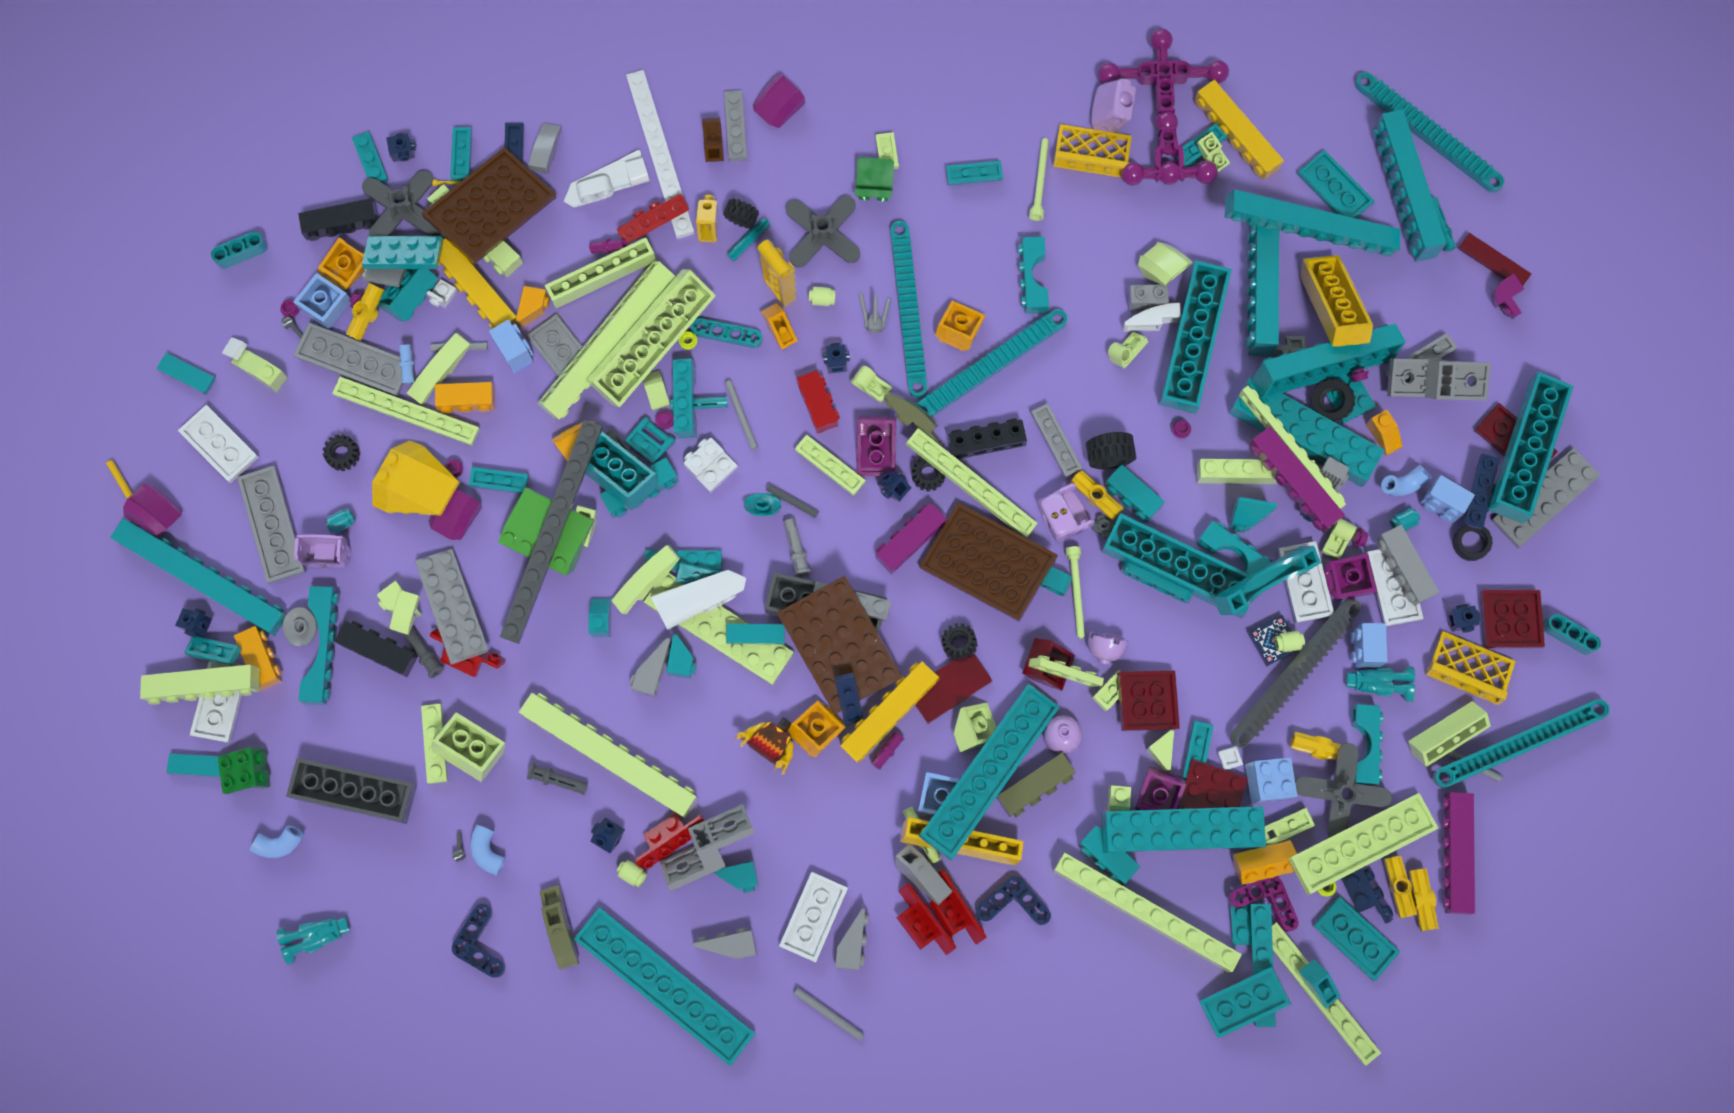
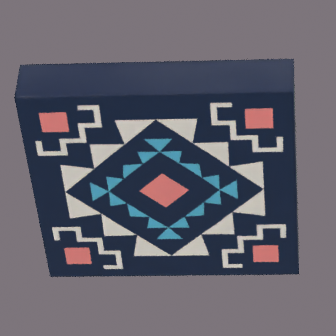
M1283 615L1248 632L1266 667L1296 652L1282 653V651L1276 650L1274 637L1279 636L1280 633L1292 632Z

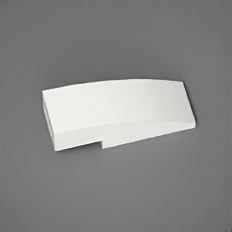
M1180 303L1155 306L1136 314L1124 323L1123 332L1160 331L1162 324L1178 323L1181 317Z

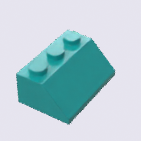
M407 269L400 287L388 285L377 307L395 319L406 322L412 318L414 310L424 302L426 293L435 287L436 281L439 278L428 269Z

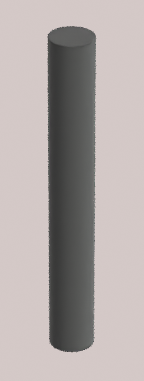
M768 485L766 491L814 518L818 516L819 511L775 486Z

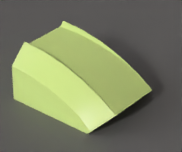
M1157 242L1153 248L1143 256H1140L1138 267L1143 277L1165 286L1193 262L1176 248L1166 243Z

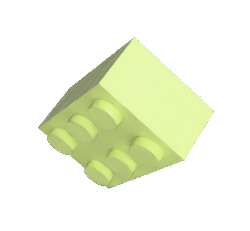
M457 712L432 741L433 753L480 782L484 780L505 750V742Z

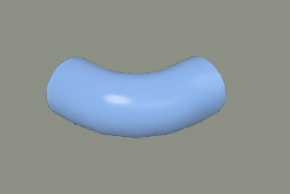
M1418 465L1403 477L1398 478L1393 475L1385 477L1382 480L1381 488L1386 494L1398 497L1405 496L1419 490L1432 477L1425 468Z
M476 825L470 842L472 858L478 867L487 873L498 876L503 868L505 857L493 853L490 849V842L494 831Z
M286 826L281 836L274 839L258 833L249 851L268 859L281 858L290 854L299 845L304 834L294 826Z

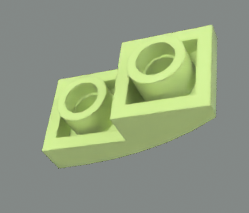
M1210 132L1197 142L1205 161H1212L1216 165L1218 172L1230 164L1221 150L1223 146L1213 132Z
M400 590L393 611L390 630L409 635L415 620L414 613L420 596Z

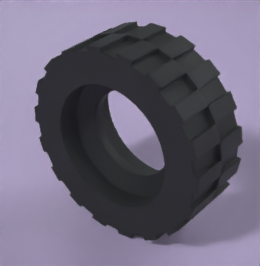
M1327 379V381H1322L1321 384L1315 387L1316 389L1312 392L1313 395L1311 397L1312 408H1314L1315 412L1332 421L1343 420V418L1348 417L1352 413L1356 396L1349 384L1338 379ZM1330 391H1337L1342 395V404L1337 409H1329L1324 403L1325 395Z

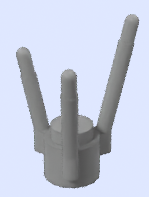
M860 292V303L865 321L864 328H867V331L870 333L882 332V329L885 328L891 298L888 297L881 319V316L877 315L878 296L874 295L873 315L868 319L863 294Z

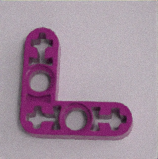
M1278 876L1255 881L1229 893L1228 902L1235 908L1243 907L1267 897L1268 902L1271 903L1275 919L1282 930L1290 932L1297 929L1299 924L1298 918L1283 882ZM1271 882L1276 883V886H1274V888L1271 887L1265 890V885H1268ZM1252 886H1256L1259 889L1260 894L1258 897H1254L1251 894ZM1246 894V898L1235 901L1234 898L1236 896ZM1278 898H1281L1285 903L1283 909H1279L1276 906ZM1288 911L1287 914L1281 916L1280 913ZM1287 920H1291V921H1292V923L1290 924V926H1289V925H1287V926L1285 925V922H1286Z

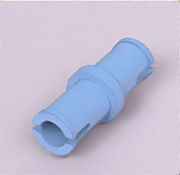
M400 345L399 367H401L402 384L415 383L411 345Z

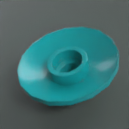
M757 493L748 496L744 500V508L752 515L766 517L780 511L781 501L774 495Z

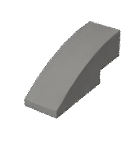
M543 123L528 164L530 171L549 174L551 162L555 158L562 129L561 126Z

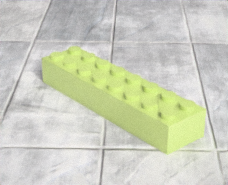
M682 269L588 377L586 382L612 406L620 407L716 295L691 270Z

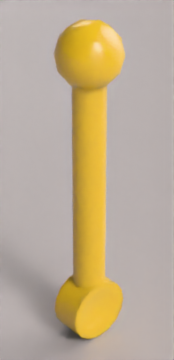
M433 179L432 185H457L461 181H438Z

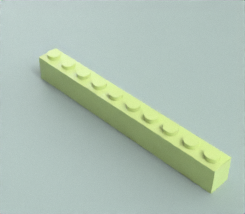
M653 261L537 404L553 418L559 420L564 418L569 412V407L580 399L581 392L590 387V384L586 382L588 377L676 276L660 261Z
M533 693L530 694L519 711L522 716L683 818L687 816L698 799L694 795V790L688 786L682 788L677 785L679 781L670 775L666 778L661 774L663 771L658 767L652 765L650 768L645 764V759L637 754L635 757L628 754L629 749L621 744L618 747L612 744L613 739L605 734L601 737L595 733L597 729L588 723L586 726L579 723L581 719L571 713L568 716L563 713L564 708L556 703L552 706L547 702L548 698L538 693L537 696Z
M1066 853L1062 854L1053 870L1054 873L1228 973L1233 972L1242 955Z

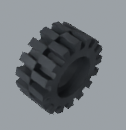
M732 198L729 199L723 216L729 219L728 221L734 222L733 224H738L739 227L744 226V228L751 229L756 223L759 211L745 201L742 202L740 199Z
M341 434V437L335 435L334 439L330 437V442L326 441V447L322 449L324 451L322 453L325 458L324 460L337 471L339 469L345 471V468L350 470L351 465L355 467V461H359L358 456H360V452L354 440ZM341 446L347 447L348 455L344 459H337L335 457V450Z
M919 457L918 461L914 462L912 480L917 488L921 487L920 490L924 491V489H927V492H930L933 489L935 491L945 481L946 476L922 457ZM925 467L935 469L936 476L933 479L927 480L922 476L921 472Z
M958 623L954 624L955 628H952L950 625L948 627L949 631L945 629L944 635L941 637L944 653H946L948 658L951 656V660L954 661L956 658L958 661H961V658L968 660L967 656L972 657V652L976 653V647H978L974 630H971L968 625L965 627L962 623L960 627H958ZM957 637H964L967 640L966 645L961 648H955L952 642Z

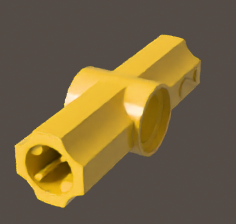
M371 283L368 284L361 301L356 302L353 306V319L346 332L347 335L357 340H362L369 323L374 322L377 318V305L384 289Z
M1082 470L1071 480L1070 483L1076 484V489L1088 499V502L1092 506H1096L1111 521L1123 511L1124 508L1106 492V489L1094 482ZM1092 493H1099L1101 498H1094Z
M1294 732L1290 742V749L1311 754L1310 756L1317 759L1336 761L1338 749L1342 744L1334 743L1326 737H1313Z
M1402 856L1383 859L1389 879V891L1393 894L1399 918L1417 915L1411 893L1412 884L1407 878ZM1398 881L1404 886L1402 892L1397 890L1396 885Z
M1427 868L1408 871L1420 931L1439 929L1435 912L1436 897L1430 887Z

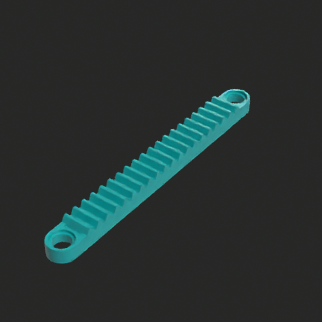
M1368 72L1358 75L1355 87L1360 93L1386 113L1403 109L1410 131L1467 176L1491 193L1498 192L1503 187L1504 177L1493 168L1492 164L1488 165L1487 161L1482 160L1480 155L1477 156L1475 151H1470L1468 146L1465 147L1464 143L1459 142L1457 137H1452V134L1447 133L1445 128L1442 129L1440 124H1435V120H1430L1429 116L1424 115L1423 111H1419L1417 106L1413 107L1412 103L1407 102L1405 97L1402 98L1400 93H1395V89H1390L1388 84L1383 83V80L1377 79ZM1367 79L1369 81V85L1363 86L1360 83V80ZM1490 179H1496L1499 185L1492 186Z
M896 221L891 226V241L908 391L912 397L922 398L927 392V379L911 238L908 224L904 221ZM897 227H902L905 229V233L898 235L894 230ZM915 384H921L923 390L918 393L912 387Z
M1056 309L1043 316L1040 320H1037L1021 333L1019 332L1015 337L1013 336L1009 341H1006L1003 345L982 357L980 361H976L974 365L969 366L968 369L951 378L949 382H945L943 386H940L916 404L919 407L925 408L931 417L935 416L1063 329L1068 320L1066 312ZM1059 315L1063 318V322L1057 324L1053 321V317Z
M1594 700L1438 769L1433 774V781L1440 788L1452 786L1602 720L1610 713V707L1604 700ZM1595 705H1600L1602 707V715H1598L1594 712ZM1444 772L1449 776L1447 783H1443L1440 780V773Z

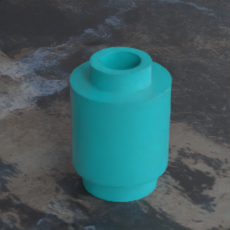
M1408 508L1390 519L1391 527L1395 528L1402 525L1404 530L1407 531L1419 525L1420 515L1416 510Z
M342 509L327 517L328 522L325 525L330 533L335 532V534H338L353 526L352 523L356 521L349 509Z

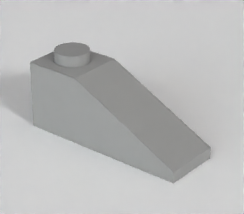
M666 638L637 669L636 674L632 675L630 686H632L633 692L656 698L671 648V639Z

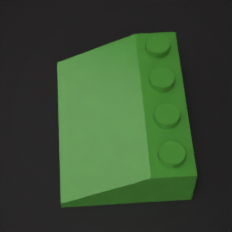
M526 487L509 516L498 543L530 558L553 500ZM571 509L549 568L565 576L574 571L593 525V519Z

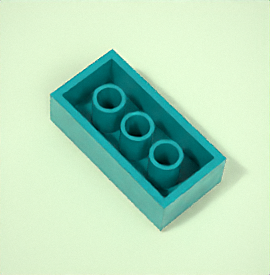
M601 432L585 474L632 510L658 487L656 473L604 432Z

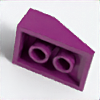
M896 416L858 417L857 474L859 476H883L888 470L895 472Z

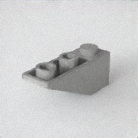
M908 844L895 856V867L937 905L952 893V890L927 859L911 844Z
M863 908L837 947L835 968L860 970V966H864L865 954H861L862 946H866L867 934H863V927L868 926L869 914L865 913Z
M747 928L735 930L736 934L728 935V932L716 934V938L710 940L708 936L697 938V942L692 943L693 947L734 959L757 955L752 930L748 931Z

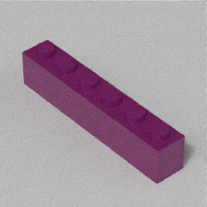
M1271 426L1252 439L1249 444L1251 452L1255 456H1259L1263 461L1262 464L1265 469L1275 475L1276 482L1285 487L1288 496L1292 500H1296L1300 505L1302 513L1312 519V524L1317 530H1321L1324 533L1345 516L1343 511Z
M1449 792L1444 794L1442 798V808L1445 810V817L1442 818V828L1445 829V836L1442 838V847L1445 848V856L1442 859V867L1445 868V876L1442 879L1445 897H1443L1442 905L1447 914L1471 915L1475 914L1474 793Z

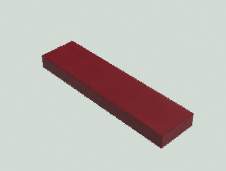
M1470 232L1458 248L1503 279L1515 274L1522 286H1524L1532 274Z

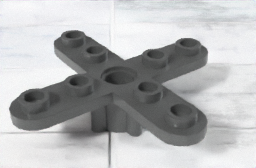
M428 171L418 172L402 190H392L374 178L366 179L362 183L364 194L387 208L369 230V236H390L403 219L427 235L433 236L438 234L439 232L422 217L424 210L416 205L432 186V174Z
M841 197L826 215L821 216L815 214L798 200L790 201L786 205L787 215L809 232L790 254V261L793 266L804 267L823 245L848 263H855L859 260L860 249L837 231L856 208L855 200L852 197ZM822 226L827 227L825 230H820L819 228Z
M1344 743L1338 749L1334 780L1301 776L1295 780L1298 795L1331 800L1327 824V834L1329 837L1348 829L1352 803L1386 807L1392 800V795L1386 788L1355 783L1359 753L1357 747L1351 743ZM1348 788L1349 793L1347 797L1343 798L1342 791Z

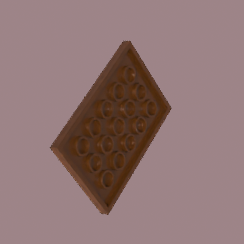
M504 147L423 211L422 217L475 265L556 199V194Z
M957 503L919 568L1020 622L1058 555Z
M846 575L777 612L834 715L841 711L835 676L854 672L860 701L903 678Z

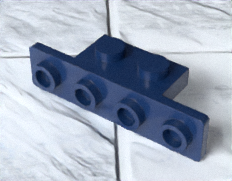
M1486 454L1480 455L1471 493L1475 494L1467 508L1464 525L1480 530L1484 528L1486 515L1489 511L1490 498L1495 487L1494 481L1499 458Z
M1366 865L1341 878L1358 913L1377 906L1385 924L1393 920V911L1389 905H1386L1383 899L1384 893L1380 886L1377 887L1374 880L1375 875L1371 868H1368Z

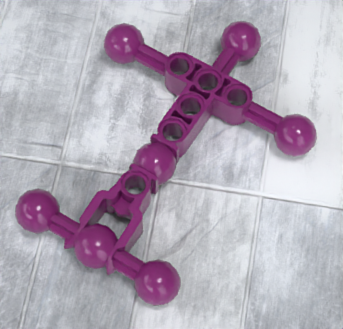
M1156 29L1150 36V44L1157 51V61L1142 62L1138 68H1119L1116 64L1108 62L1099 68L1097 74L1102 84L1118 79H1136L1141 85L1155 86L1157 112L1155 126L1157 131H1159V141L1153 156L1154 168H1143L1139 163L1135 162L1128 163L1122 169L1121 176L1123 181L1131 186L1138 185L1143 179H1155L1156 183L1160 180L1164 184L1172 185L1178 180L1183 182L1185 178H1196L1202 184H1209L1218 175V169L1212 161H1202L1196 167H1184V149L1178 145L1176 133L1178 120L1174 114L1175 108H1173L1175 104L1174 84H1184L1188 78L1206 77L1211 82L1215 79L1217 83H1222L1229 76L1228 65L1221 60L1212 61L1207 67H1191L1186 61H1168L1167 50L1172 45L1173 37L1167 29ZM1163 154H1171L1175 157L1176 155L1177 164L1168 161L1161 165V156Z

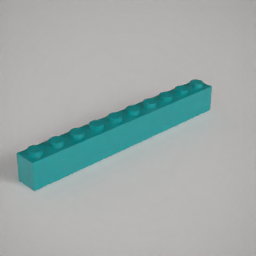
M1235 189L1225 199L1224 217L1235 222L1242 221L1252 226H1264L1269 230H1281L1286 234L1293 233L1298 234L1300 237H1311L1317 241L1332 242L1333 245H1345L1350 249H1362L1367 253L1375 252L1384 257L1392 256V254L1400 250L1401 229Z
M124 518L111 534L110 538L271 635L276 636L282 627L286 616L283 614L284 609L275 604L271 607L266 604L268 602L267 599L259 594L257 597L251 595L252 590L244 585L239 588L235 585V580L227 575L225 578L219 576L220 571L212 566L209 569L204 567L203 564L205 562L194 556L193 559L187 557L188 552L180 547L177 550L172 548L173 543L165 538L159 540L156 538L157 535L140 529L141 526Z

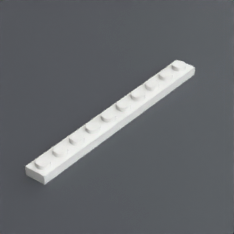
M644 70L627 74L626 77L664 199L667 201L678 194L683 196ZM688 211L671 220L677 239L694 234Z

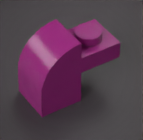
M1515 274L1504 279L1495 288L1492 295L1494 307L1496 308L1502 304L1504 314L1507 317L1510 316L1511 319L1522 313L1512 298L1524 290Z

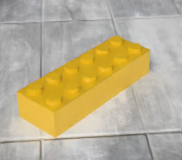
M1340 256L1304 258L1300 278L1332 347L1370 343L1373 323Z

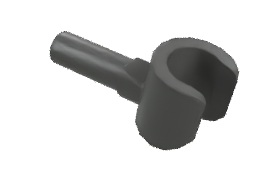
M291 317L281 320L285 329L292 327L299 338H302L303 334Z
M461 832L457 833V850L452 851L453 859L456 862L466 857L462 847Z

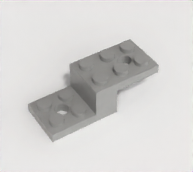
M1390 358L1387 396L1427 397L1439 400H1487L1491 362ZM1407 373H1410V381L1406 383L1404 377ZM1472 376L1473 383L1469 386L1467 379Z
M743 804L688 828L694 846L660 861L669 890L672 891L726 867L719 849L755 833Z

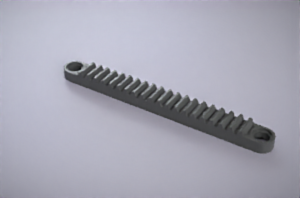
M1347 598L1341 603L1235 727L1230 735L1232 744L1243 748L1248 745L1254 736L1259 737L1258 732L1265 730L1263 726L1270 724L1268 720L1274 719L1273 714L1279 713L1278 708L1284 707L1283 702L1289 701L1288 697L1294 695L1293 691L1299 690L1298 685L1304 684L1302 680L1309 678L1307 674L1314 672L1312 668L1318 667L1317 663L1323 661L1322 657L1328 656L1327 651L1333 650L1332 645L1338 644L1336 640L1343 638L1341 634L1347 633L1346 628L1352 627V621L1361 610L1360 602Z

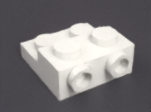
M712 438L709 440L703 439L698 445L699 449L695 453L689 452L685 456V462L683 463L684 467L710 493L738 468V465Z

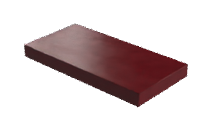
M1498 403L1474 431L1505 456L1517 417ZM1554 448V450H1553L1551 459H1552V458L1556 455V453L1558 452L1555 448Z
M974 653L972 657L967 656L968 660L961 658V661H958L956 658L955 661H951L935 672L940 680L915 704L927 724L992 682V679Z

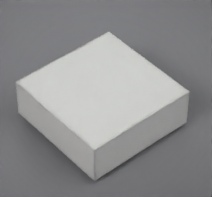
M231 337L222 354L238 361L247 344Z
M1237 746L1217 752L1223 770L1243 765Z

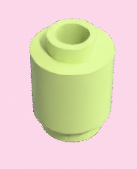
M813 287V290H809V301H812V305L830 307V305H835L836 290L826 287Z
M1299 631L1280 633L1279 636L1274 637L1276 650L1282 651V653L1302 650V646L1305 645L1304 635L1300 634Z
M630 860L622 861L617 868L618 877L633 887L635 885L640 887L648 875L644 872L643 868Z

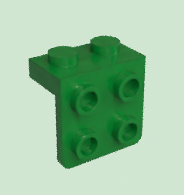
M858 158L855 196H859V200H870V197H877V201H888V198H892L894 161L884 158Z
M249 747L218 757L223 794H231L249 788L264 789L270 787V775L267 768L265 748Z

